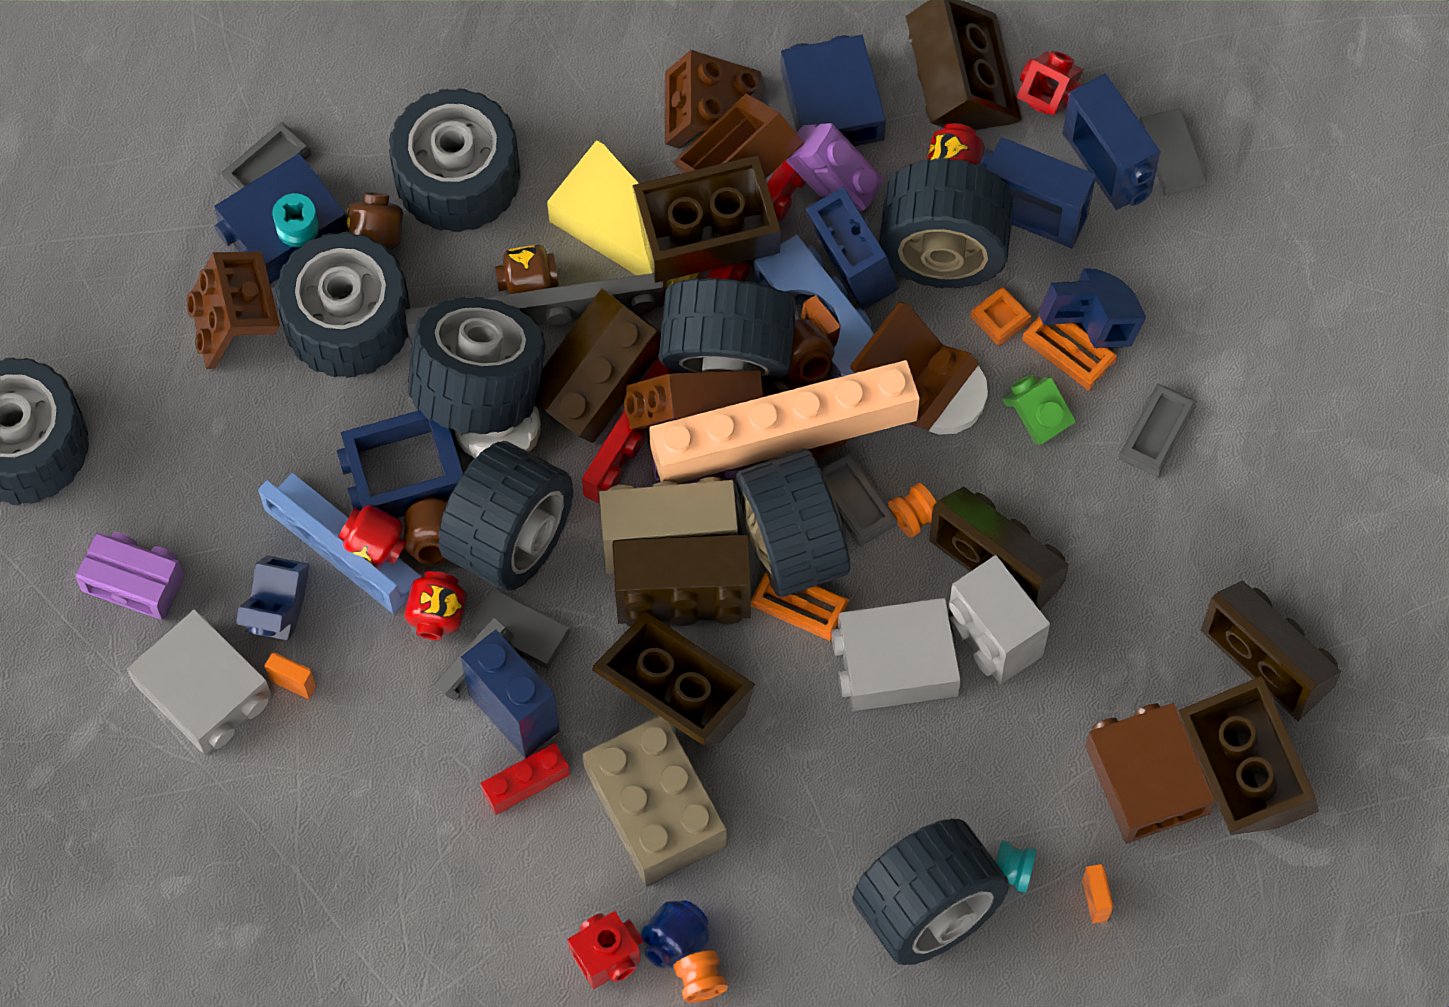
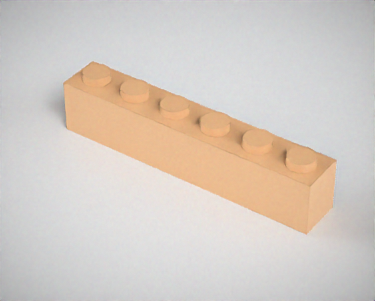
M907 360L651 426L650 447L660 481L681 483L777 458L804 448L811 449L917 421L920 398Z

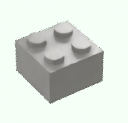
M996 555L952 583L948 610L951 632L960 642L967 641L975 652L973 657L976 664L986 676L992 674L1001 685L1043 657L1050 623Z

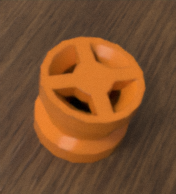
M916 483L910 487L909 494L903 498L896 496L888 502V507L896 517L899 528L908 537L913 538L921 532L922 526L927 523L931 524L932 510L936 500L923 484Z
M716 951L694 953L674 964L676 976L682 978L684 983L682 995L686 1003L706 1001L721 995L728 989L726 978L719 974L717 968L720 964V959Z

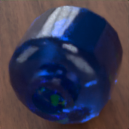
M681 900L680 902L666 901L641 929V938L645 947L644 954L647 959L659 968L667 966L674 969V964L677 961L700 952L709 941L708 919L706 915L692 902Z

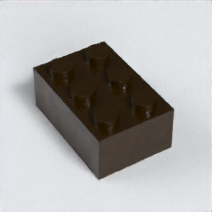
M748 535L613 541L614 584L618 624L626 623L628 626H631L645 611L661 622H671L677 626L693 625L698 620H716V622L721 624H733L740 622L742 618H751Z

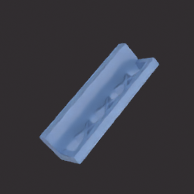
M291 473L278 488L266 480L258 489L264 510L393 615L407 601L412 582L422 576L399 558H397L394 565L385 561L384 565L377 569L362 556L345 550L343 541L338 536L348 517L295 474Z

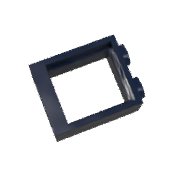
M1106 73L1070 91L1063 135L1088 171L1096 174L1095 181L1116 210L1128 204L1131 206L1140 204L1152 192L1161 152Z
M1001 137L994 151L987 149L980 165L1000 176L1001 180L1005 181L1010 187V192L1013 194L1011 225L1073 249L1089 215L1096 174Z
M844 187L806 208L821 245L862 310L867 309L899 289L887 256Z
M420 410L343 431L341 436L344 448L336 450L343 475L352 473L355 486L347 488L353 509L356 508L361 511L366 505H374L395 518L405 516L406 511L411 505L427 498H438L448 502L457 482L463 475L450 429L429 420ZM431 432L443 476L370 496L358 452Z

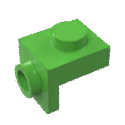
M1033 374L1026 375L1015 381L1010 386L1012 392L1002 398L1005 406L1016 409L1035 444H1043L1076 422L1051 377H1034Z

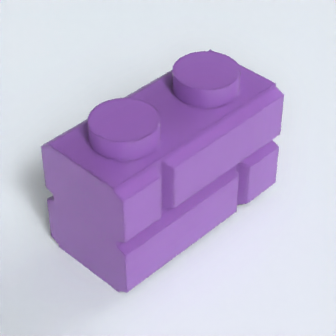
M832 123L819 124L818 126L816 124L804 125L799 129L797 135L804 144L785 161L820 197L825 198L841 187H844L858 211H864L868 208L882 185L884 178Z
M99 532L96 533L87 551V556L84 557L76 573V580L81 591L160 620L165 619L173 602V597L176 596L184 576L181 565L177 561V556L171 551L158 546H154L151 551L138 547L134 539L123 533L113 532L111 537Z

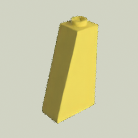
M596 140L547 201L549 222L636 276L652 273L643 242L632 185L639 183L605 145ZM698 273L662 281L664 293L666 294V289L673 283L696 279Z

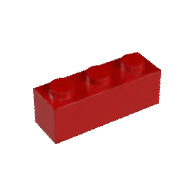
M556 743L484 780L480 783L481 789L493 812L497 815L570 776L569 766Z

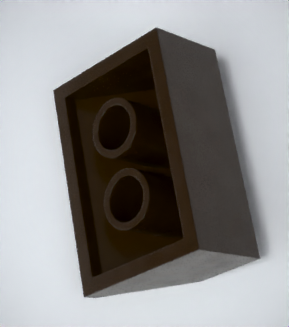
M929 0L906 15L910 33L909 41L914 50L918 67L917 75L922 84L926 102L925 109L931 124L944 128L947 124L957 123L967 125L974 130L1016 124L1022 120L996 13L964 0Z
M758 155L632 185L643 242L655 283L780 253L781 230Z
M601 288L543 367L536 403L578 437L594 443L623 404L626 396V385L639 382L658 356L661 331Z
M963 486L941 498L933 506L929 541L971 572L996 555L1039 610L1045 606L1066 581L1069 564L1066 563L1063 554L1049 544L1042 545L1031 537L1028 528L1014 518L1009 520L996 511L993 502L979 492L974 494Z
M1242 580L1217 592L1211 598L1201 632L1252 679L1262 676L1271 697L1298 722L1336 686L1342 671L1338 668L1334 657L1323 648L1317 649L1305 638L1304 631L1291 618L1284 619L1272 608L1270 599L1263 591L1258 588L1252 589Z
M646 611L593 665L592 671L702 745L721 743L743 719L755 686L753 682Z
M1262 676L1177 710L1230 835L1278 829L1319 812L1314 792Z

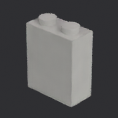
M945 598L839 613L838 629H831L832 646L835 656H843L845 670L838 671L839 686L842 698L850 697L852 712L958 697L960 676Z
M195 609L127 668L134 685L204 755L213 748L219 749L228 743L235 733L234 729L246 718L252 719L259 715L267 706L268 699L272 696L266 680Z

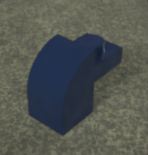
M1090 268L1083 269L1077 282L1051 283L1038 311L1044 325L1082 323L1093 348L1132 346L1146 319V315L1136 295L1127 284L1110 273Z
M269 555L255 564L251 597L239 606L236 624L246 626L245 632L288 641L296 628L303 604L309 564Z

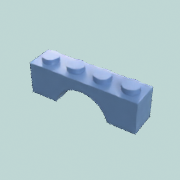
M795 235L780 244V253L755 260L754 280L757 284L774 287L791 295L797 303L796 309H802L803 303L816 295L841 326L828 376L831 379L854 374L850 367L852 362L874 335L871 321L861 308L855 309L848 301L847 291L842 282L836 276L830 277L823 269V262L817 250L812 245L805 246L798 235Z

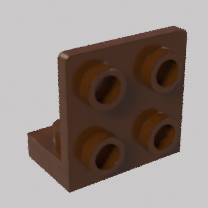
M690 50L665 71V145L681 148L700 131L705 132L745 94L762 102L761 72L697 51Z
M262 251L213 252L205 268L200 271L199 278L193 290L188 293L186 300L188 315L194 317L197 330L195 335L196 350L198 354L203 355L206 369L216 368L234 336L276 334L280 327Z
M899 302L850 367L854 373L907 360L920 400L917 421L906 424L929 431L980 363L970 352L943 345L908 303Z

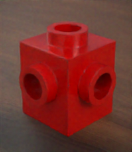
M1053 50L1050 53L1046 51L1035 59H1029L1020 76V81L1023 83L1017 98L1029 103V106L1038 112L1054 116L1067 107L1069 92L1083 85L1078 81L1084 69L1074 65V59L1063 52ZM1052 79L1058 81L1059 84L1056 85V84L1052 81Z
M616 911L606 916L603 913H599L590 917L580 926V932L567 939L570 954L593 990L611 979L614 983L624 980L637 969L635 964L641 961L638 946L643 943L642 938L631 920L628 919L622 922Z

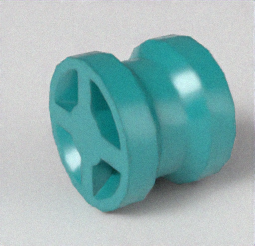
M292 193L283 196L276 202L272 215L278 237L283 243L292 247H301L307 241L315 239L318 235L319 224L314 204L308 197ZM300 214H302V217H301V218H292V217H291V215H300Z
M1001 840L996 863L1008 878L1009 884L1014 885L1017 891L1026 893L1037 849L1027 847L1021 850L1014 848L1011 842Z

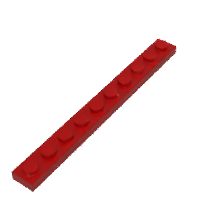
M786 161L775 170L767 183L777 220L782 221L787 215L792 203V198L790 197L796 187L803 188L807 183ZM751 260L713 269L708 278L745 282L750 272L751 265L749 262ZM658 356L644 380L666 374H677L679 372L667 368L660 362ZM625 410L582 477L584 496L597 503L600 502L599 491H608L611 487L619 484L623 474L621 467L628 456L634 458L644 442L645 435L643 432L646 428L630 429L629 417Z

